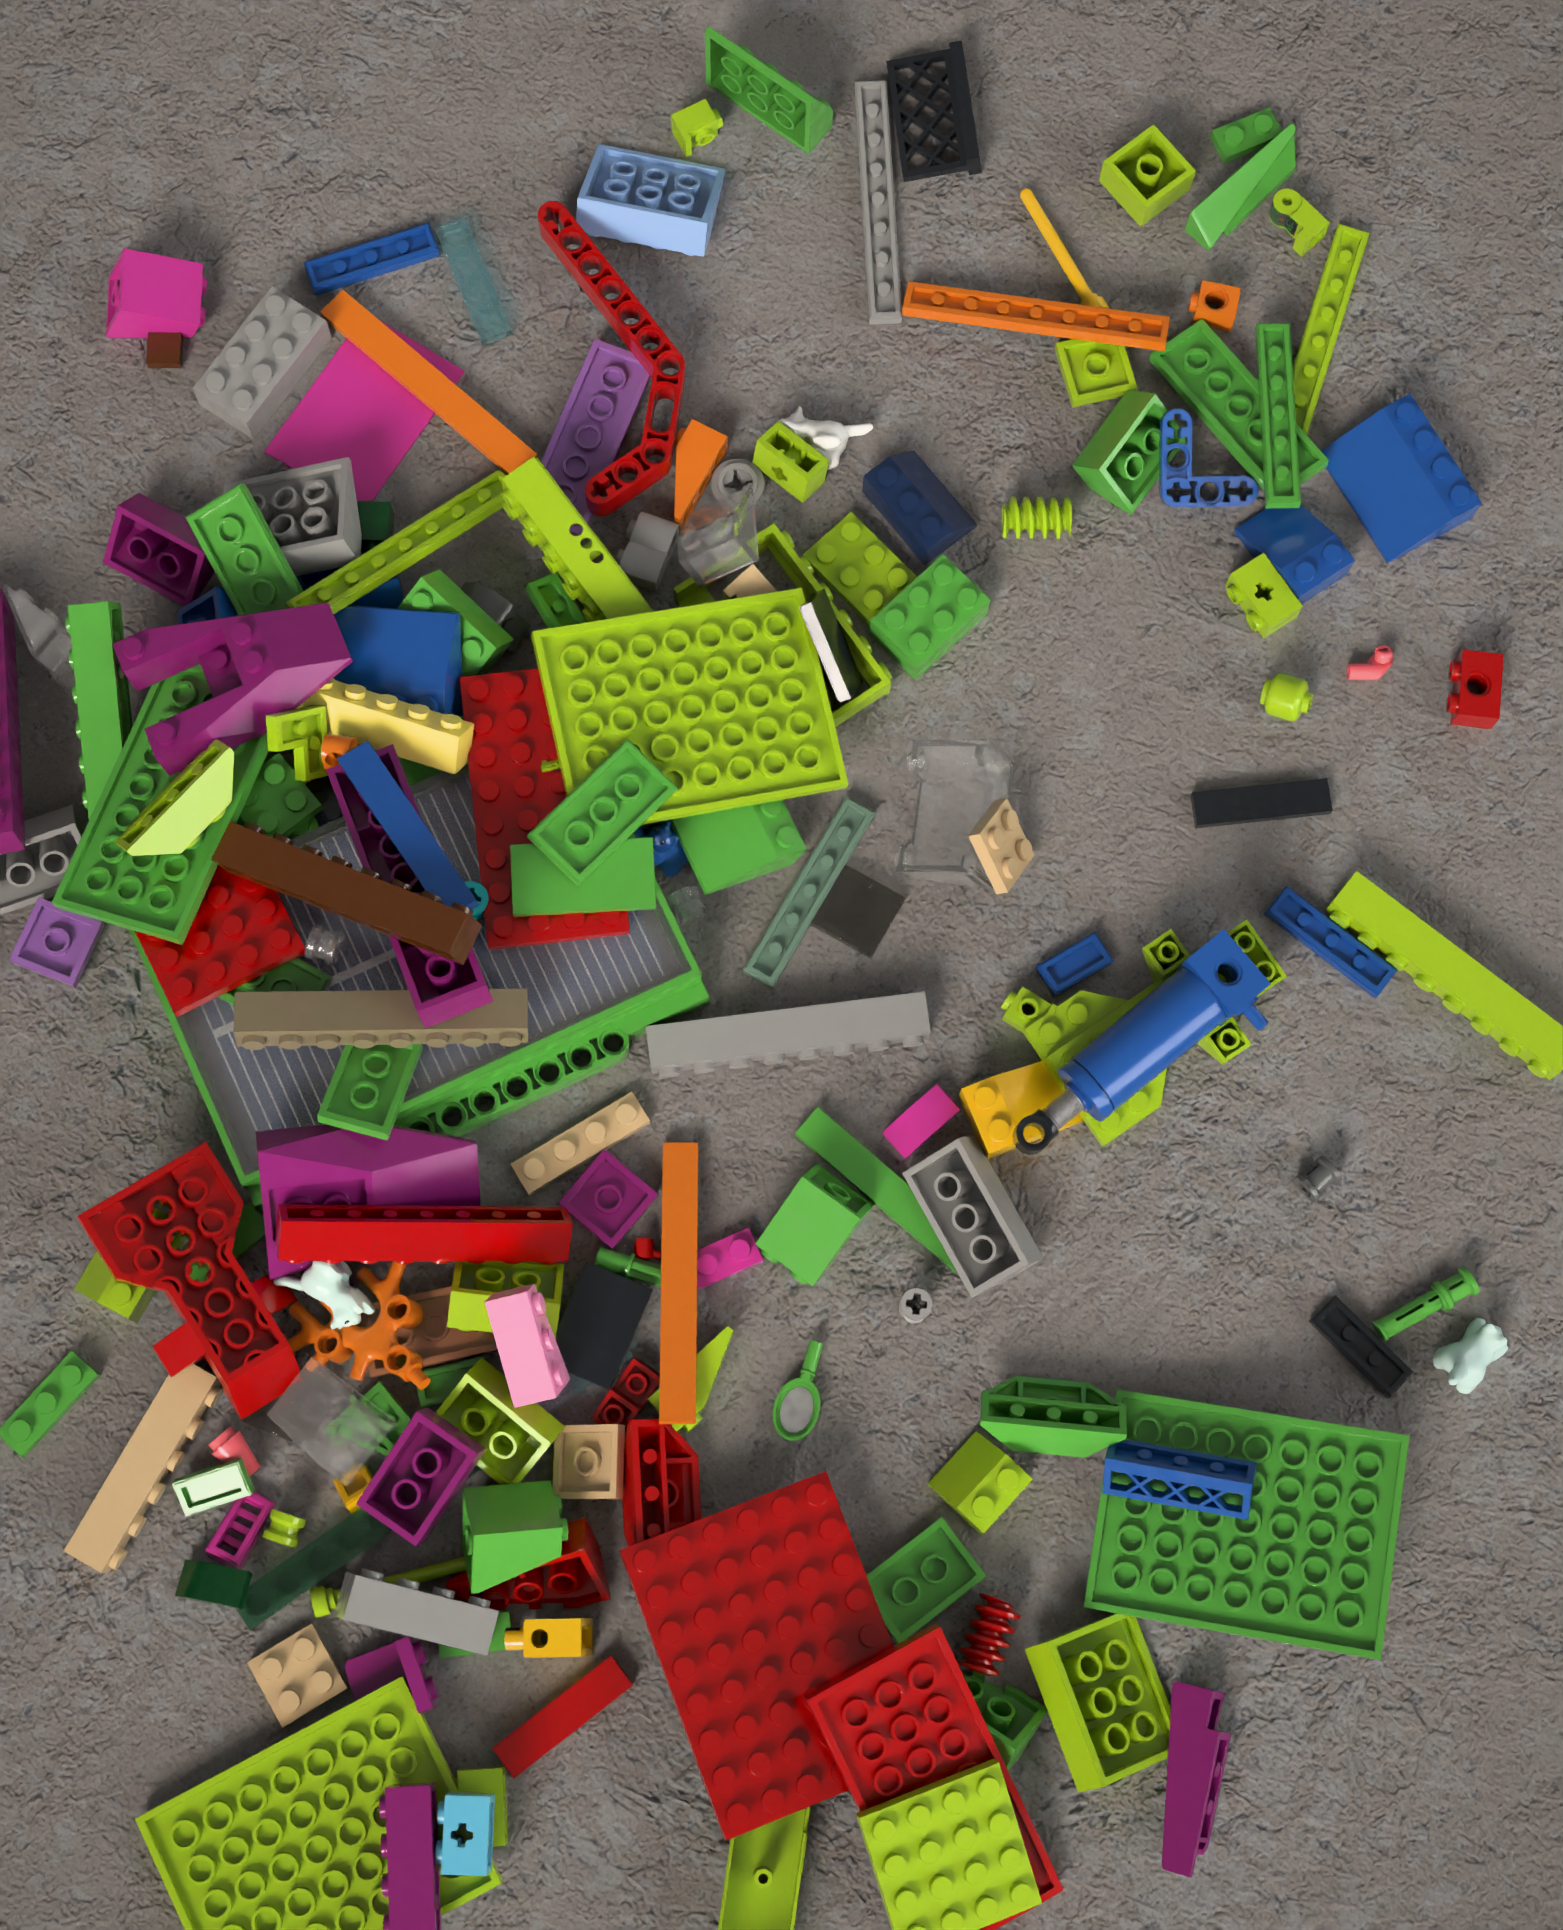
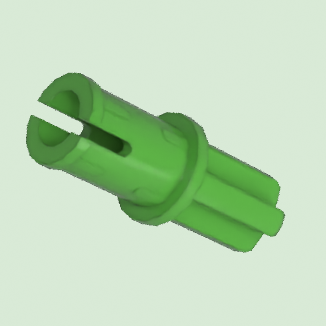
M603 1246L600 1247L595 1265L624 1276L627 1279L631 1278L657 1287L661 1286V1265L636 1258L635 1253L629 1256L606 1249Z

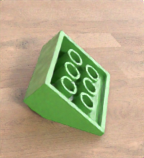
M708 26L705 30L706 84L810 154L832 127L833 109H831L830 105L820 97L815 98L809 94L796 80L787 79L771 63L763 62L755 57L745 45L736 44Z
M783 800L669 820L705 895L792 866L807 849Z

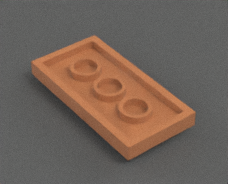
M452 1286L406 1296L421 1305L423 1319L413 1329L400 1327L396 1333V1338L399 1345H403L420 1354L423 1360V1367L498 1351L494 1334L491 1332L461 1331L457 1328L447 1327ZM380 1302L372 1303L375 1307L373 1314L361 1313L360 1326L368 1327L376 1322L380 1314ZM373 1360L368 1366L370 1378L392 1374L386 1370L382 1360Z

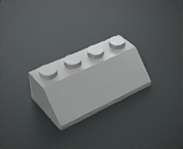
M73 804L25 820L26 850L0 854V915L34 904L38 897L48 899L55 896L84 833V828Z
M974 1135L954 1140L902 1173L971 1298L1014 1277L1044 1259Z

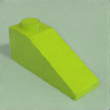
M729 1326L697 1353L696 1424H671L672 1428L678 1433L683 1429L686 1433H689L703 1420L700 1413L705 1409L733 1336V1330ZM659 1389L648 1398V1402L658 1413Z

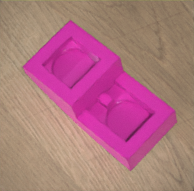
M936 1084L889 1125L882 1134L907 1159L933 1134H936L958 1114L961 1108L939 1084Z

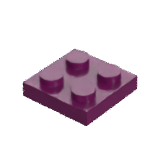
M604 1149L562 1197L558 1205L560 1207H567L568 1213L613 1250L659 1195Z

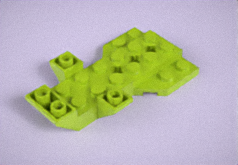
M1247 919L1227 932L1271 983L1257 997L1287 977ZM1169 929L1142 948L1153 983L1127 1000L1080 990L1058 1005L1059 1008L1050 1022L1042 1025L1039 1028L1038 1034L1035 1033L1036 1029L1054 1009L1022 1030L1063 1091H1066L1058 1074V1069L1172 976L1183 962L1190 957L1172 929ZM1217 973L1219 979L1227 983L1225 977ZM1233 1017L1223 1025H1218L1197 1043L1222 1065L1252 1045ZM1167 1068L1115 1112L1113 1111L1104 1121L1100 1122L1084 1111L1079 1112L1101 1146H1105L1161 1107Z

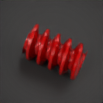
M980 1592L979 1596L987 1605H975L974 1610L982 1618L969 1620V1624L977 1632L964 1634L963 1638L971 1644V1647L959 1648L958 1652L966 1658V1661H957V1663L962 1667L985 1676H999L1000 1671L992 1663L1005 1661L1006 1658L998 1651V1647L1010 1648L1011 1644L1003 1637V1633H1015L1016 1629L1008 1623V1620L1020 1619L1021 1615L1013 1609V1605Z

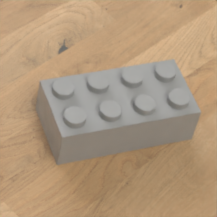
M271 286L192 388L199 404L254 440L332 339L327 321Z

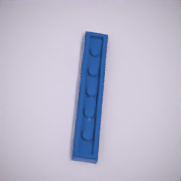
M368 740L337 758L340 766L422 888L443 899L442 904L451 907L452 903L456 902L471 910L477 907V900Z

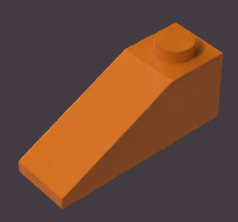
M694 419L690 421L686 429L682 427L675 438L674 522L679 524V532L683 530L708 486L714 471L720 465L728 450V436Z

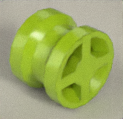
M272 1509L269 1515L271 1518L270 1526L264 1530L262 1537L297 1548L299 1543L297 1538L298 1532L305 1526L307 1520Z

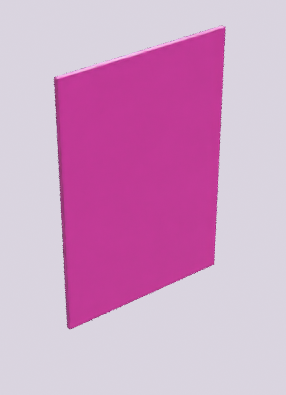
M382 322L455 385L458 383L465 371ZM346 338L264 452L278 461L285 462L291 469L349 457L352 464L357 501H373L435 413Z

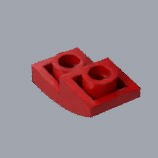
M635 1356L613 1388L606 1394L590 1419L597 1424L625 1425L626 1432L628 1421L636 1419L648 1402V1398L653 1395L660 1385V1373Z

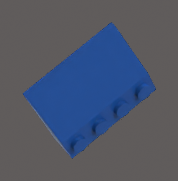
M1411 393L1380 409L1321 450L1329 460L1326 467L1327 471L1387 564L1472 519L1482 504Z
M348 605L334 614L353 660L352 663L334 677L336 681L349 685H361L366 690L378 694H390L397 697L400 701L410 704H422L429 707L430 710L442 714L464 716L460 677H462L460 613Z

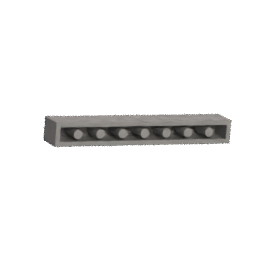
M924 991L646 1026L651 1073H659L660 1078H669L680 1075V1070L694 1069V1073H708L715 1070L714 1066L729 1065V1069H741L750 1066L749 1062L763 1060L765 1065H773L784 1062V1057L798 1056L799 1060H812L819 1058V1053L832 1051L834 1056H845L853 1054L856 1048L868 1047V1051L877 1052L889 1049V1044L903 1043V1047H916L923 1045V1040L929 1039L931 1029Z

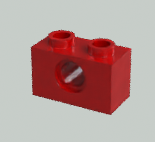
M1463 649L1458 657L1451 661L1448 678L1450 681H1453V692L1448 694L1446 711L1451 713L1450 725L1491 729L1500 719L1504 654ZM1467 684L1477 686L1480 694L1471 693L1467 688Z

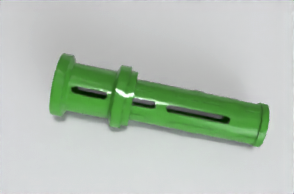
M1465 1266L1459 1267L1457 1273L1442 1282L1437 1280L1431 1283L1430 1291L1404 1304L1381 1319L1375 1320L1373 1326L1379 1337L1386 1342L1389 1338L1440 1309L1449 1311L1454 1308V1303L1466 1296L1479 1294L1478 1284L1470 1271Z

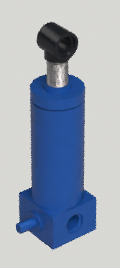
M1223 929L1186 959L1172 976L1058 1069V1074L1064 1083L1066 1091L1056 1097L1043 1110L1037 1109L1033 1114L1023 1118L1018 1123L1012 1135L1015 1147L1027 1155L1041 1152L1059 1134L1058 1130L1065 1123L1067 1124L1069 1120L1073 1119V1117L1077 1116L1079 1112L1081 1113V1111L1089 1113L1100 1122L1104 1121L1113 1111L1115 1112L1218 1025H1223L1233 1015L1238 1017L1243 1013L1252 1025L1260 1031L1268 1024V1020L1253 1003L1258 1000L1257 995L1271 983ZM1217 973L1224 976L1227 983L1221 981ZM1033 1126L1040 1131L1041 1140L1039 1143L1031 1144L1025 1140L1023 1136L1025 1127Z

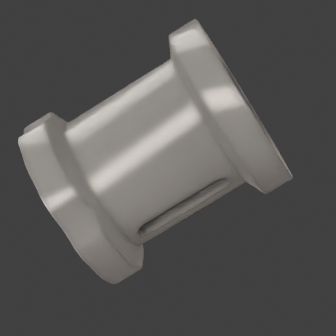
M911 1288L904 1293L898 1306L899 1313L906 1322L912 1324L920 1323L929 1316L933 1303L931 1296L924 1289ZM913 1297L919 1298V1304L925 1305V1308L920 1309L917 1315L912 1314V1308L906 1306V1303H911Z

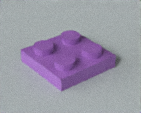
M38 897L9 961L76 988L105 925L96 919L56 908L50 901Z

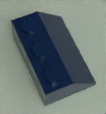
M915 451L890 456L863 477L862 492L924 565L928 564L977 527L976 522Z

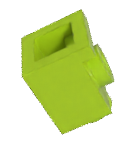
M706 98L671 114V132L686 157L692 155V148L709 144L718 136V129L723 127V121L716 108L711 109Z
M1022 986L1018 994L1011 990L1002 1004L1001 1008L1006 1011L1002 1021L1022 1032L1029 1025L1053 1010L1036 1029L1035 1033L1038 1034L1039 1028L1045 1023L1050 1022L1059 1007L1055 1004H1050ZM1030 1005L1034 1008V1014H1024L1022 1006Z

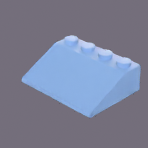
M598 144L577 198L576 221L589 236H601L616 239L623 243L632 242L651 246L654 249H667L682 252L689 256L697 255L704 257L711 236L725 169Z

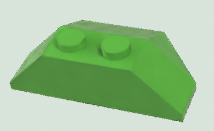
M1015 1376L999 1383L991 1390L988 1388L981 1392L980 1426L1012 1451L1085 1458L1126 1439L1127 1413L1125 1404L1120 1401L1116 1402L1108 1394L1088 1382Z

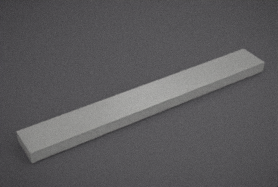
M854 81L869 325L902 323V305L887 81Z

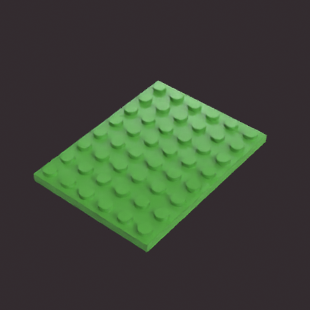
M1116 1389L1115 1401H1120L1126 1405V1439L1257 1462L1256 1475L1252 1488L1248 1520L1103 1494L1102 1482L1084 1608L1381 1660L1410 1435ZM1113 1471V1483L1128 1485L1133 1482L1127 1474ZM1153 1479L1148 1482L1157 1491L1164 1492L1170 1488L1163 1480ZM1190 1485L1184 1489L1191 1497L1201 1498L1206 1495L1197 1486ZM1227 1492L1221 1496L1229 1504L1242 1506L1243 1495Z

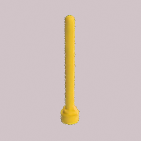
M1029 188L1022 189L1020 198L1080 297V305L1109 308L1102 296L1092 293L1033 192Z

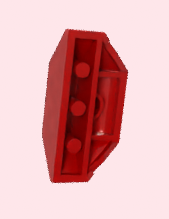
M659 1419L628 1421L624 1446L622 1499L623 1529L628 1547L702 1519L698 1454L672 1428L671 1424H659Z

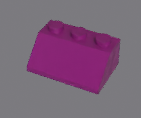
M140 493L117 506L103 563L182 606H186L199 598L215 571L186 518Z

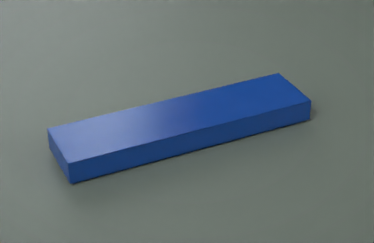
M429 223L303 263L313 292L317 296L439 257L440 253Z
M1288 886L1282 890L1264 913L1266 917L1373 998H1376L1398 971V969Z

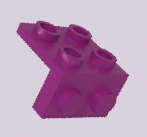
M404 1637L394 1641L395 1643L355 1657L345 1663V1671L355 1701L405 1675L418 1714L437 1707L435 1699L439 1698V1692L433 1676L427 1678L423 1663L427 1662V1656L422 1642H415L414 1637Z

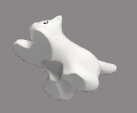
M801 406L788 418L779 420V422L829 460L827 470L839 465L840 456L846 448L849 437L865 435L873 429L871 423L843 426L841 423L831 420H809L803 416Z

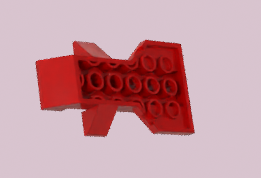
M204 1142L78 1215L77 1220L115 1281L163 1291L184 1323L152 1346L170 1377H174L205 1357L222 1384V1390L240 1419L243 1420L305 1381L290 1344L272 1317L295 1303L297 1299L289 1287L275 1285L273 1280H270L269 1275L251 1283L233 1255L232 1249L244 1202L207 1142ZM159 1204L161 1208L163 1206L169 1208L165 1220H161L160 1217L156 1219L152 1216L154 1205ZM178 1234L180 1239L183 1236L188 1239L185 1245L186 1250L180 1251L179 1248L175 1250L171 1246L174 1235ZM197 1265L199 1269L202 1267L206 1268L208 1272L204 1276L205 1281L199 1282L198 1279L194 1281L190 1277L193 1272L192 1266Z

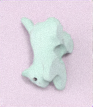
M313 1261L312 1266L304 1271L301 1279L283 1276L273 1280V1283L277 1286L304 1291L309 1296L329 1306L333 1313L331 1329L338 1327L340 1330L342 1327L357 1325L361 1322L362 1312L370 1315L375 1312V1307L368 1297L358 1288L349 1285L348 1280L352 1271L344 1261L337 1264Z
M1476 1318L1469 1323L1463 1338L1459 1342L1448 1344L1435 1351L1432 1359L1433 1365L1436 1369H1443L1449 1373L1448 1382L1450 1385H1456V1390L1460 1393L1468 1394L1483 1380L1486 1366L1503 1356L1508 1350L1507 1339L1503 1336L1500 1327L1493 1324L1486 1325L1484 1319Z

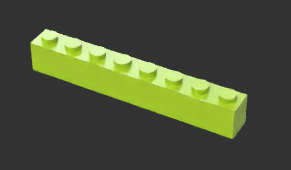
M1358 871L1352 875L1325 910L1330 914L1331 920L1343 929L1349 928L1358 935V940L1371 950L1376 949L1386 956V961L1398 969V971L1404 970L1415 978L1414 982L1419 988L1429 993L1432 991L1443 999L1442 1003L1448 1010L1456 1014L1461 1013L1471 1021V1026L1483 1035L1489 1034L1497 1040L1499 1047L1505 1053L1513 1057L1518 1056L1528 1064L1527 1068L1534 1075L1551 1080L1560 1074L1563 1070V1026Z

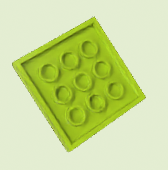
M995 1758L856 1813L892 1930H979L1042 1904L1002 1770Z

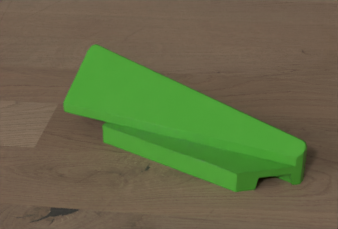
M1293 123L1289 124L1191 211L1184 231L1208 252L1223 232L1229 236L1294 173L1296 168L1295 125Z

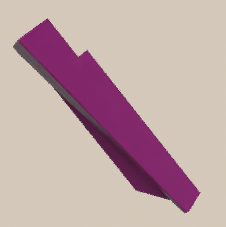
M1174 1682L1171 1698L1162 1868L1166 1871L1192 1877L1197 1854L1204 1855L1209 1846L1231 1733L1216 1730L1225 1693L1186 1683Z

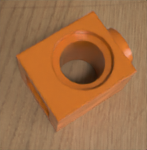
M1202 280L1199 291H1192L1188 311L1194 312L1191 325L1203 319L1211 329L1230 332L1236 318L1241 288ZM1206 303H1215L1219 308H1210Z

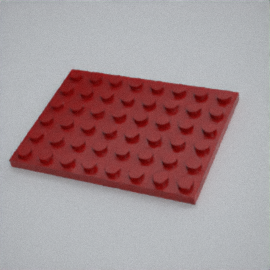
M827 1472L819 1473L621 1549L619 1552L724 1840L727 1841L848 1791V1787L804 1696L892 1648L893 1644Z

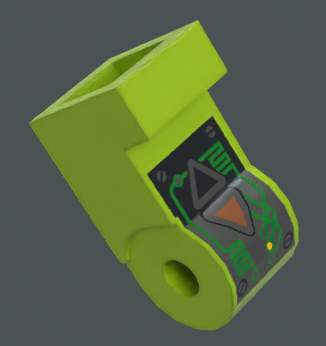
M1281 189L1273 197L1269 218L1273 224L1284 228L1295 239L1292 248L1302 257L1325 238L1330 222L1293 189Z

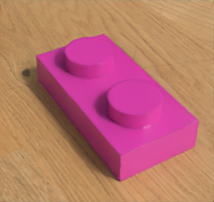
M749 1227L697 1250L698 1290L763 1262Z

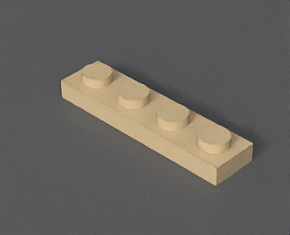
M630 1092L510 1165L530 1196L599 1155L604 1149H609L649 1125L650 1120L633 1092Z

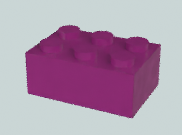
M428 1407L418 1410L356 1505L414 1546H418L428 1539L487 1448Z

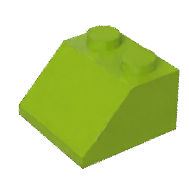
M976 1431L927 1485L981 1535L988 1530L1033 1479L1006 1453Z

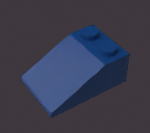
M1301 504L1299 508H1266L1234 530L1253 558L1265 553L1301 604L1346 576L1355 562V559L1336 534Z

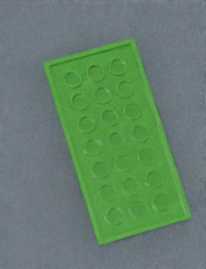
M201 664L151 685L51 902L56 908L183 945L218 866L211 858L229 822L237 823L267 756V733L232 748L234 751L232 802L226 807L224 815L218 821L210 823L201 833L195 845L179 854L131 856L120 848L115 841L121 834H124L126 828L180 773L178 772L171 776L167 774L156 760L144 729L213 698Z

